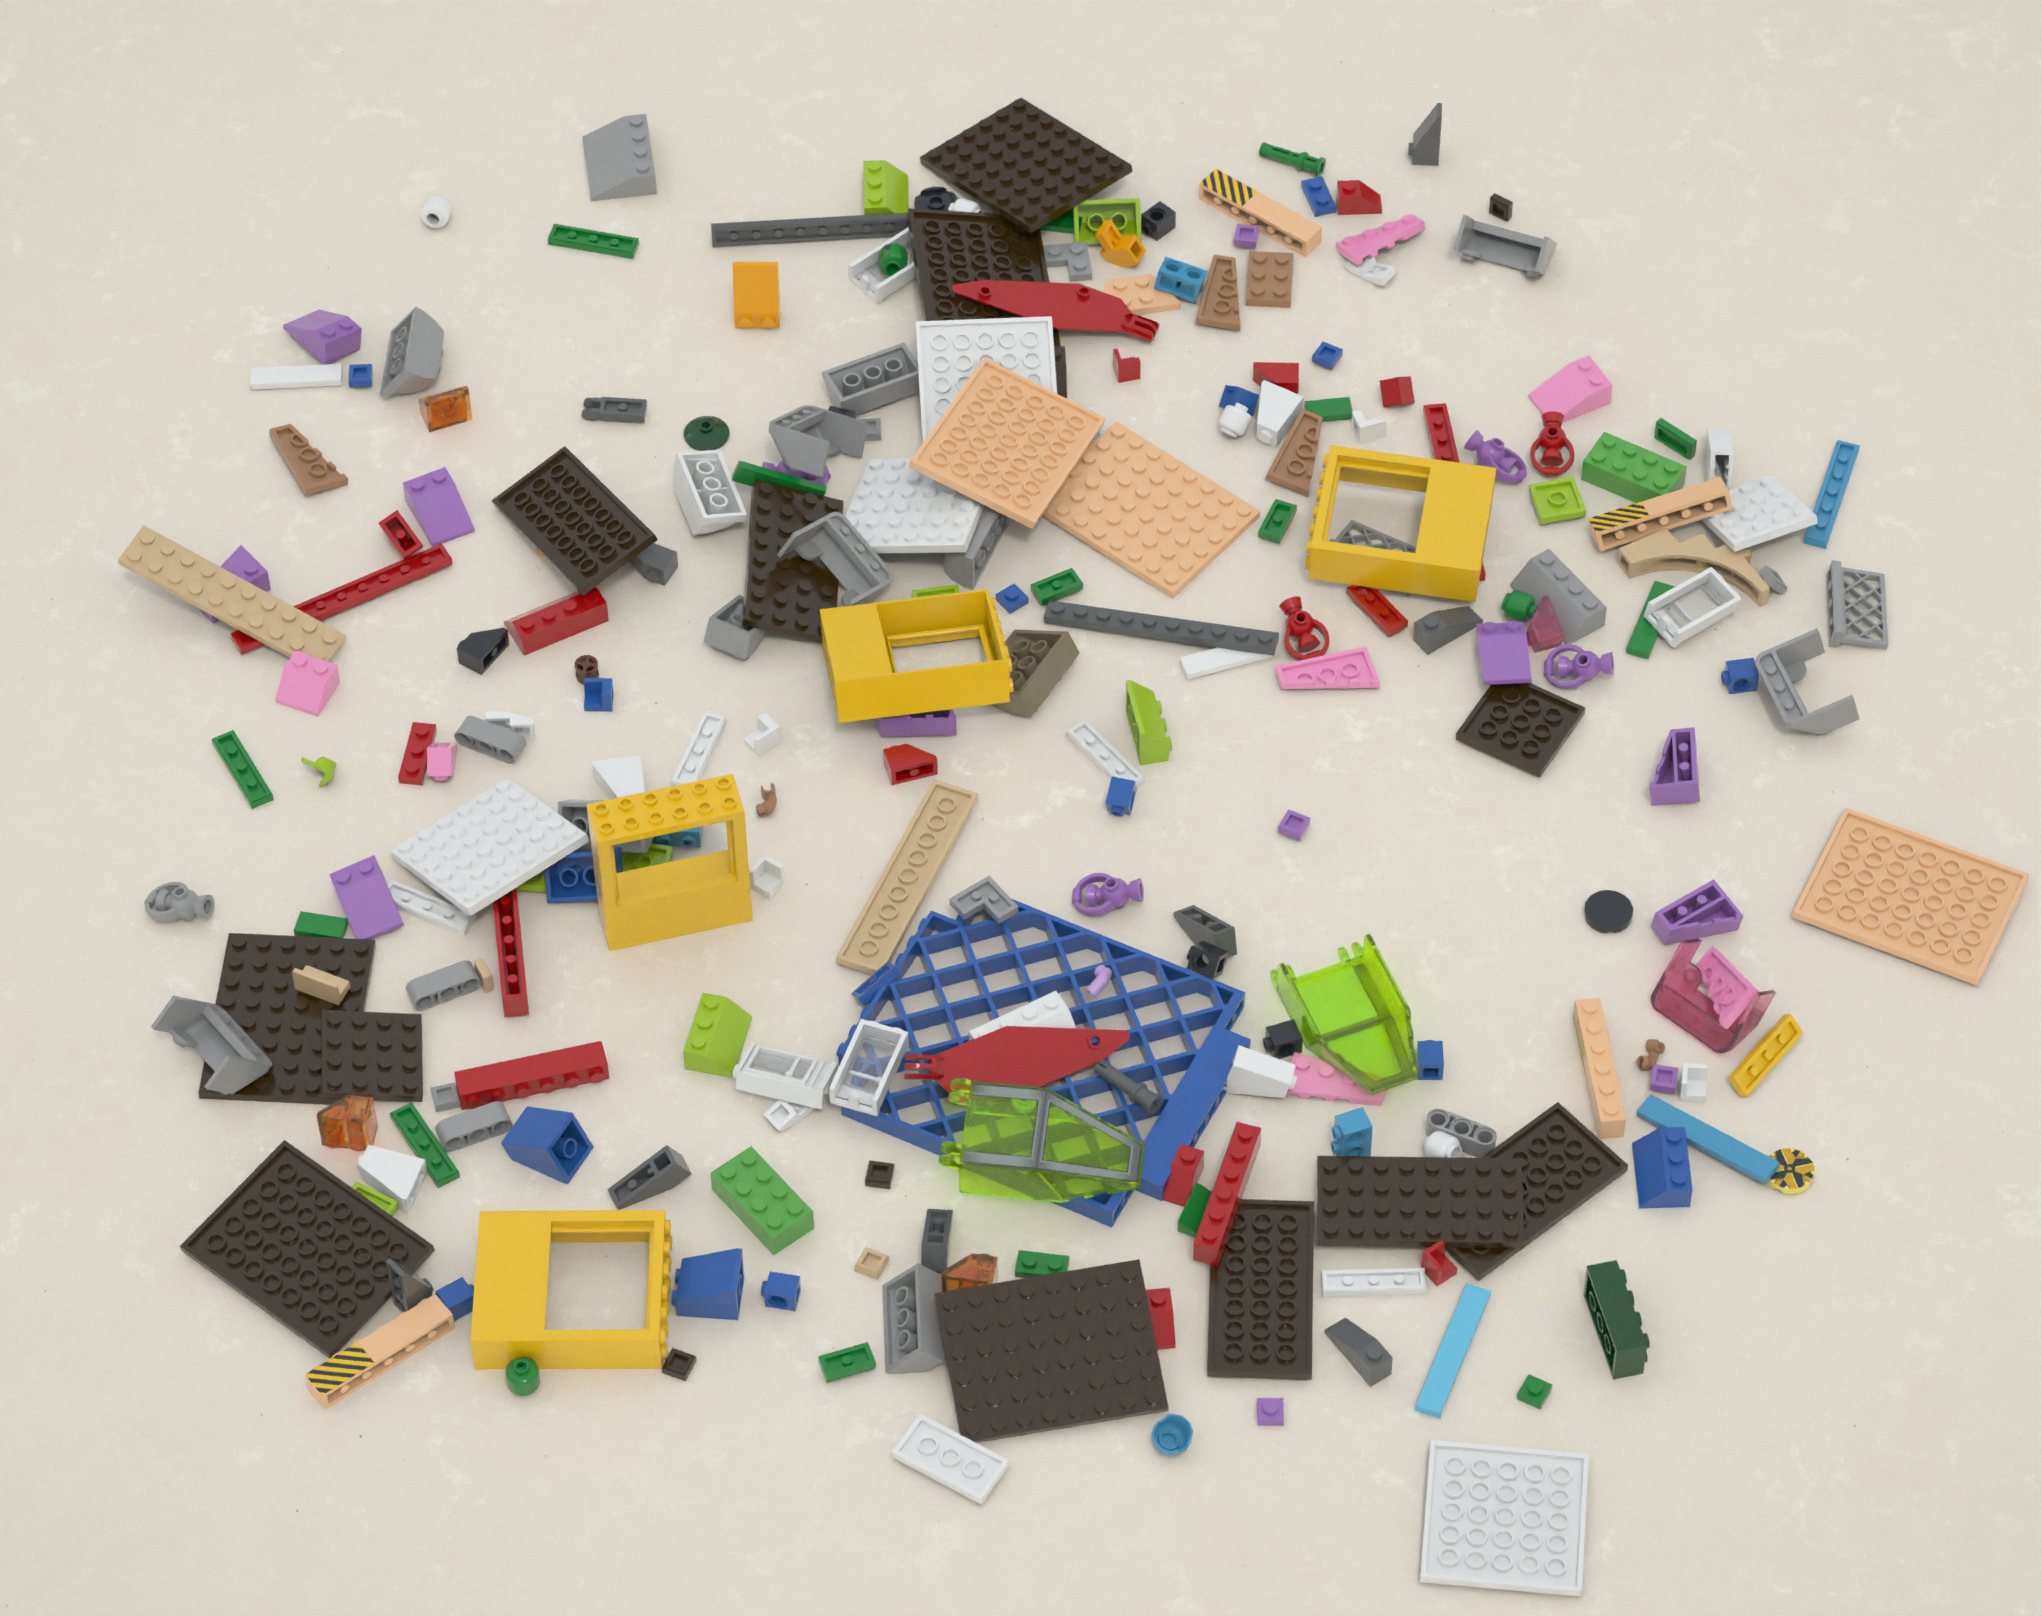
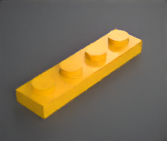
M1784 1014L1728 1077L1740 1097H1747L1803 1034V1031L1791 1014Z

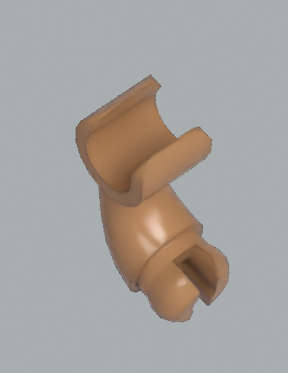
M771 783L770 791L764 790L763 786H761V796L765 801L762 804L756 805V812L760 817L771 814L776 807L777 798L774 783Z
M1657 1039L1647 1040L1645 1047L1649 1055L1644 1057L1641 1055L1637 1058L1636 1064L1641 1070L1647 1071L1652 1069L1653 1064L1657 1062L1658 1055L1664 1052L1665 1044Z

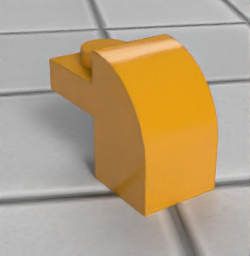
M1105 220L1095 234L1103 247L1100 255L1109 263L1120 267L1138 265L1147 251L1136 234L1122 236L1112 220Z

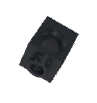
M1161 201L1141 214V230L1156 241L1176 227V212Z
M1201 941L1189 949L1187 969L1214 979L1223 973L1229 951ZM1203 954L1207 956L1209 961L1208 964L1204 962L1202 957Z
M1294 1019L1266 1027L1263 1045L1267 1053L1270 1052L1272 1057L1282 1059L1294 1055L1295 1052L1302 1053L1303 1037Z

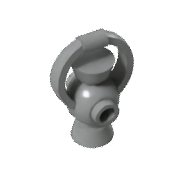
M169 882L157 887L150 892L144 901L148 915L152 919L161 922L172 921L178 918L191 921L197 915L208 919L214 911V899L211 895L198 897L194 891L189 890L181 882ZM154 904L156 906L157 911L151 909L154 906Z

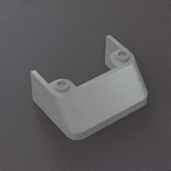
M1463 214L1453 249L1463 254V259L1474 262L1475 258L1526 271V276L1538 279L1539 275L1544 276L1554 255L1557 243L1544 236V239L1478 222Z
M804 405L770 421L769 433L789 470L795 472L804 471L823 477L827 457H831L838 452L858 458L862 457L868 422L816 406Z
M832 512L794 532L777 554L781 558L796 550L806 560L811 561L819 557L847 590L841 598L842 606L870 603L891 584L894 578L888 566L850 521L839 512Z
M1818 628L1761 652L1756 657L1755 664L1784 724L1792 729L1823 735L1860 718L1852 695L1808 713L1793 683L1802 680L1807 674L1804 662L1825 653Z
M172 996L151 1026L153 1030L170 1033L173 1036L172 1040L178 1046L194 1048L215 1071L204 1086L207 1090L217 1091L224 1095L234 1094L266 1074L272 1066L271 1060L224 1009L213 1003Z

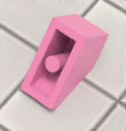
M432 743L427 747V776H434V780L444 781L448 780V776L454 774L457 743Z

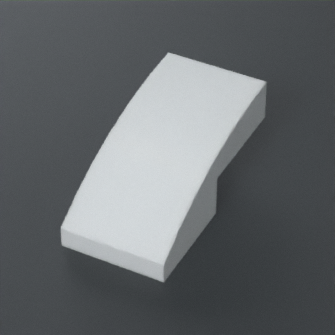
M1368 256L1362 258L1363 263L1359 265L1354 264L1350 260L1344 264L1345 269L1363 280L1380 286H1385L1396 274L1394 266L1376 263L1375 256L1372 258Z
M486 711L487 722L516 732L525 740L535 739L534 720L513 713Z
M778 1100L763 1115L779 1132H782L801 1121L816 1108Z

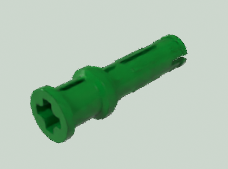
M1265 142L1261 144L1259 149V156L1296 166L1302 172L1304 170L1313 172L1318 177L1322 175L1325 169V158L1309 156L1307 152L1296 153Z

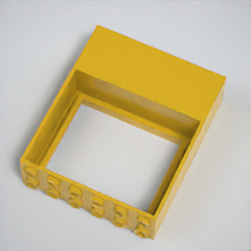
M1330 445L1329 454H1324L1322 468H1326V470L1323 469L1320 474L1319 485L1323 486L1317 489L1316 502H1319V504L1314 505L1313 519H1316V521L1313 520L1310 526L1309 536H1313V538L1307 541L1306 553L1310 555L1306 556L1305 569H1309L1308 579L1476 602L1493 501L1496 468ZM1338 481L1426 492L1416 552L1409 553L1327 541Z
M988 589L819 609L823 652L839 723L1010 702V693L1014 692L1013 681L1010 678L1012 662L1011 658H1009L1004 633H1002L1001 621H999L995 598H990ZM980 637L987 661L897 672L891 648Z
M734 774L587 804L598 911L609 951L753 921L745 812ZM726 822L728 850L616 873L613 845Z
M665 1210L480 1211L470 1340L475 1370L506 1369L507 1365L518 1357L531 1358L536 1362L539 1369H662V1359L667 1358L668 1354L666 1336H668L669 1332L667 1315H669L670 1310L668 1293H670L671 1288L669 1271H671L672 1266L670 1250H672L673 1243L671 1220H666ZM649 1242L645 1329L546 1330L551 1243Z

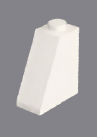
M1263 380L1257 420V439L1277 447L1292 428L1301 409H1303L1304 397Z
M1707 429V481L1721 477L1728 490L1732 489L1734 462L1730 429Z
M640 755L592 761L594 780L609 799L645 792Z
M1238 1046L1231 1062L1233 1065L1227 1076L1225 1084L1227 1087L1224 1086L1222 1090H1227V1093L1284 1098L1288 1089L1293 1090L1297 1076L1293 1074L1296 1065Z
M368 1145L364 1154L361 1153L357 1161V1168L360 1169L361 1179L376 1191L397 1200L400 1206L399 1209L409 1214L427 1175L425 1159Z

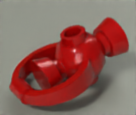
M1549 411L1541 415L1544 428L1540 431L1539 437L1531 447L1530 461L1539 473L1545 476H1559L1571 468L1575 453L1573 445L1566 438V434L1561 428L1564 415L1560 412ZM1539 447L1545 451L1542 455L1541 463L1549 467L1544 468L1536 461L1535 452ZM1566 447L1570 458L1561 468L1556 467L1563 464L1564 460L1559 451Z
M1299 596L1284 600L1279 605V608L1288 616L1285 622L1286 632L1284 635V646L1288 654L1298 661L1324 656L1330 644L1329 633L1326 627L1321 622L1313 619L1308 612L1301 610L1302 602ZM1313 629L1318 630L1324 637L1325 641L1322 650H1317L1306 655L1300 654L1309 652L1320 645V641L1318 640V638L1315 635L1311 634ZM1289 636L1299 639L1298 651L1300 653L1296 652L1290 645Z

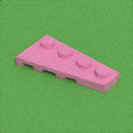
M1405 215L1400 220L1386 222L1381 227L1367 229L1362 234L1356 236H1348L1343 241L1337 242L1336 248L1344 257L1359 265L1363 263L1362 258L1366 256L1372 258L1378 255L1379 249H1389L1395 246L1396 240L1404 241L1425 230L1424 221L1415 215Z
M1366 647L1275 666V673L1281 689L1380 688L1379 678Z
M1712 946L1696 965L1704 984L1709 989L1707 991L1708 995L1714 1001L1713 1007L1720 1016L1719 1022L1724 1028L1728 1029L1746 1007L1755 1000L1760 991L1719 950Z
M1295 1052L1290 1063L1296 1065L1293 1075L1297 1076V1080L1293 1090L1288 1089L1285 1097H1287V1094L1299 1095V1098L1310 1099V1096L1323 1097L1325 1101L1335 1102L1336 1099L1348 1100V1103L1381 1106L1389 1087L1372 1092L1334 1064ZM1361 1073L1375 1084L1384 1081V1079Z

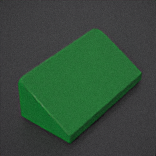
M1196 1183L1178 1220V1232L1193 1237L1197 1235L1212 1193L1199 1183Z

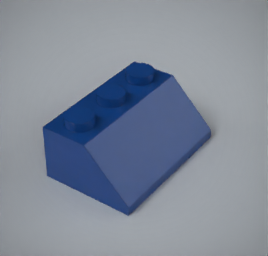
M614 847L616 873L623 872L621 847ZM592 849L575 850L544 870L547 903L597 900Z
M1685 1127L1658 1128L1633 1142L1632 1151L1639 1209L1690 1207L1693 1189Z

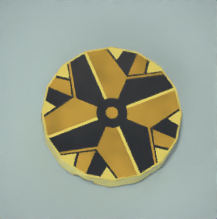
M1781 1148L1769 1155L1772 1159L1780 1162L1779 1169L1767 1182L1771 1188L1781 1190V1193L1798 1194L1810 1187L1814 1179L1815 1168L1813 1161L1807 1154L1793 1148Z

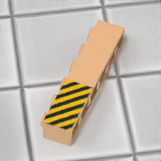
M1216 168L1199 184L1200 200L1245 225L1259 226L1260 233L1305 258L1321 243L1322 227Z
M1717 477L1588 518L1592 539L1601 552L1644 538L1665 528L1668 530L1732 510V504L1728 488L1722 478Z
M1600 998L1575 1000L1573 1020L1598 1138L1624 1137L1626 1117Z
M436 1294L421 1300L415 1307L407 1312L400 1313L391 1322L379 1326L370 1335L363 1339H358L352 1346L334 1354L328 1361L313 1367L305 1374L308 1390L326 1410L455 1329L453 1314Z

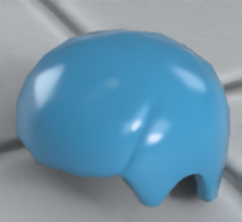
M1167 1414L1166 1417L1158 1421L1153 1427L1151 1440L1154 1448L1161 1454L1177 1456L1189 1447L1193 1429L1190 1422L1182 1415Z

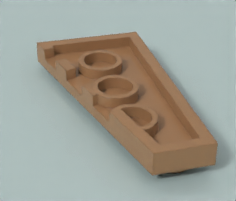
M1213 255L1196 316V324L1240 331L1236 258Z
M1301 409L1267 472V480L1308 497L1323 417Z
M292 424L269 429L271 440L305 496L348 485V477L336 471V466L331 461L327 462L317 448H312L308 444L309 440Z

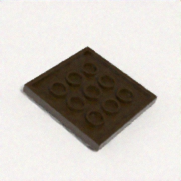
M1532 683L1492 684L1457 731L1456 740L1541 777L1584 716L1586 708Z
M322 1010L321 1098L422 1102V1014Z

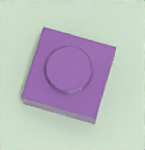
M1237 224L1234 246L1256 248L1259 226Z
M1288 809L1278 826V833L1300 841L1310 825V817Z
M1653 1064L1650 1090L1675 1094L1678 1068Z
M1257 1398V1426H1284L1283 1398Z

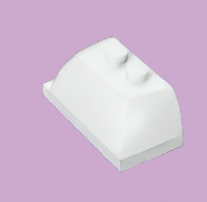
M721 450L679 452L675 457L673 487L693 536L720 531L731 527L735 522H744L747 518L746 510L734 482L731 481L732 477Z

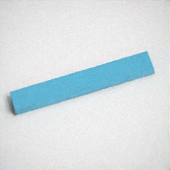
M1466 1283L1415 1405V1411L1440 1419L1491 1296L1490 1290Z

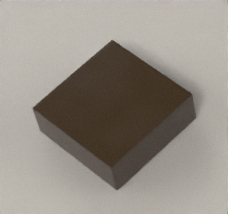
M1494 193L1490 197L1489 213L1508 222L1512 218L1513 202Z
M869 1160L865 1186L890 1189L895 1169L894 1163Z
M672 1348L662 1366V1373L686 1381L696 1363V1356Z

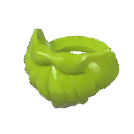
M323 756L319 757L316 762L302 757V763L323 772L319 787L327 785L333 779L334 768L337 766L336 762Z

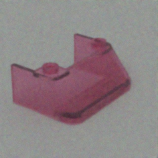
M1700 939L1681 941L1651 994L1652 1007L1717 1053L1730 1052L1758 1026L1776 992L1768 990L1755 993L1750 1004L1728 1029L1724 1028L1719 1022V1014L1715 1012L1713 1007L1714 1001L1697 990L1702 974L1700 969L1691 963V960L1702 941Z

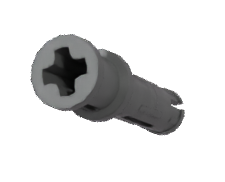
M1104 1059L1099 1061L1102 1066L1096 1064L1094 1073L1126 1093L1133 1104L1138 1103L1144 1107L1149 1115L1159 1110L1163 1103L1162 1095L1154 1094L1147 1089V1085L1144 1083H1136Z

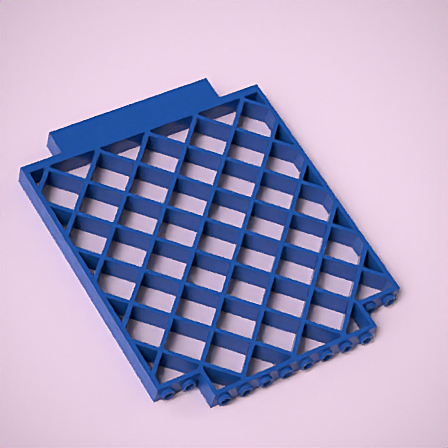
M1014 899L1012 900L1018 906V913L1000 924L994 919L971 924L978 912L965 920L958 914L956 920L930 911L926 919L923 918L920 921L915 936L912 935L909 938L904 953H900L895 961V966L901 974L897 976L896 981H892L879 989L876 996L872 998L870 1005L862 1010L860 1020L875 1021L888 1000H890L897 1017L878 1023L892 1028L897 1027L908 1032L910 1051L905 1052V1054L936 1055L969 1041V1035L961 1037L955 1020L987 1012L990 1021L999 1017L997 1009L1027 1001L1030 1003L1054 991H1057V993L1070 991L1076 1007L1069 1008L1075 1025L1083 1024L1085 1029H1096L1094 1020L1125 1013L1131 1028L1126 1030L1130 1037L1126 1043L1114 1052L1138 1046L1145 1063L1119 1069V1071L1136 1083L1148 1080L1153 1081L1157 1093L1163 1096V1103L1156 1113L1149 1115L1145 1108L1138 1103L1127 1105L1122 1091L1100 1075L1072 1082L1069 1075L1060 1078L1062 1085L1045 1090L1082 1111L1079 1099L1111 1091L1117 1108L1091 1116L1112 1128L1125 1125L1129 1137L1142 1145L1137 1182L1120 1180L1117 1187H1115L1110 1178L1099 1177L1104 1189L1080 1195L1068 1190L1065 1179L1076 1177L1080 1174L1032 1169L1024 1172L1012 1166L963 1162L965 1151L1009 1155L1030 1151L1034 1131L1001 1139L995 1122L1026 1114L1014 1108L1012 1099L989 1105L987 1101H976L978 1108L945 1116L939 1099L951 1095L936 1081L932 1082V1080H922L923 1085L890 1093L888 1089L878 1116L841 1106L842 1115L1111 1228L1134 1190L1163 1201L1166 1183L1172 1172L1170 1170L1171 1164L1180 1144L1195 1147L1227 1093V1090L1222 1089L1224 1086L1227 1087L1225 1085L1227 1076L1233 1065L1231 1062L1238 1046L1250 1049L1251 1039L1231 1031L1245 1007V992ZM1032 927L1046 932L1048 941L1017 948L1011 934ZM933 931L939 932L937 934L931 935ZM1002 936L1008 951L976 959L970 945L971 943ZM961 946L967 962L938 970L934 969L929 954ZM1089 949L1099 953L1103 963L1072 970L1066 954ZM917 956L920 957L926 973L902 979ZM1056 957L1062 971L1061 974L1035 981L1030 980L1025 965ZM1104 965L1106 968H1110L1112 971L1110 980L1117 996L1086 1004L1079 987L1092 983L1096 978L1094 971L1097 966ZM1015 968L1021 982L1020 985L989 992L983 976ZM1140 971L1155 976L1158 985L1128 993L1121 979V976ZM974 979L980 995L952 1003L947 1002L942 987ZM933 990L938 1003L937 1007L906 1015L900 998ZM1195 993L1210 998L1213 1007L1182 1015L1176 998ZM1166 1002L1172 1018L1141 1026L1135 1009ZM859 1022L851 1027L846 1042H842L838 1047L836 1055L838 1056L839 1066ZM946 1024L952 1040L919 1048L913 1033L914 1031ZM1213 1026L1200 1050L1197 1049L1190 1032ZM1180 1035L1186 1052L1155 1060L1149 1043ZM1092 1037L1091 1044L1096 1046L1097 1040ZM864 1043L863 1049L868 1060L857 1057L851 1071L875 1078H882L892 1056L877 1059L873 1046ZM904 1054L896 1073L907 1071L905 1070V1064L927 1063V1061L905 1060ZM1108 1057L1104 1060L1111 1065ZM1187 1070L1172 1095L1169 1094L1163 1076ZM918 1071L919 1074H927V1071ZM853 1076L851 1085L865 1089L869 1080ZM930 1102L936 1117L934 1120L911 1125L900 1120L897 1110ZM1037 1104L1032 1111L1027 1113L1033 1130L1035 1126ZM1159 1116L1145 1141L1142 1140L1135 1122ZM1075 1117V1120L1047 1127L1044 1157L1045 1160L1057 1161L1051 1148L1052 1144L1083 1136L1090 1154L1062 1162L1107 1169L1127 1163L1130 1147L1124 1144L1100 1151L1093 1136V1133L1100 1132V1130ZM985 1125L992 1141L967 1148L957 1144L952 1133Z

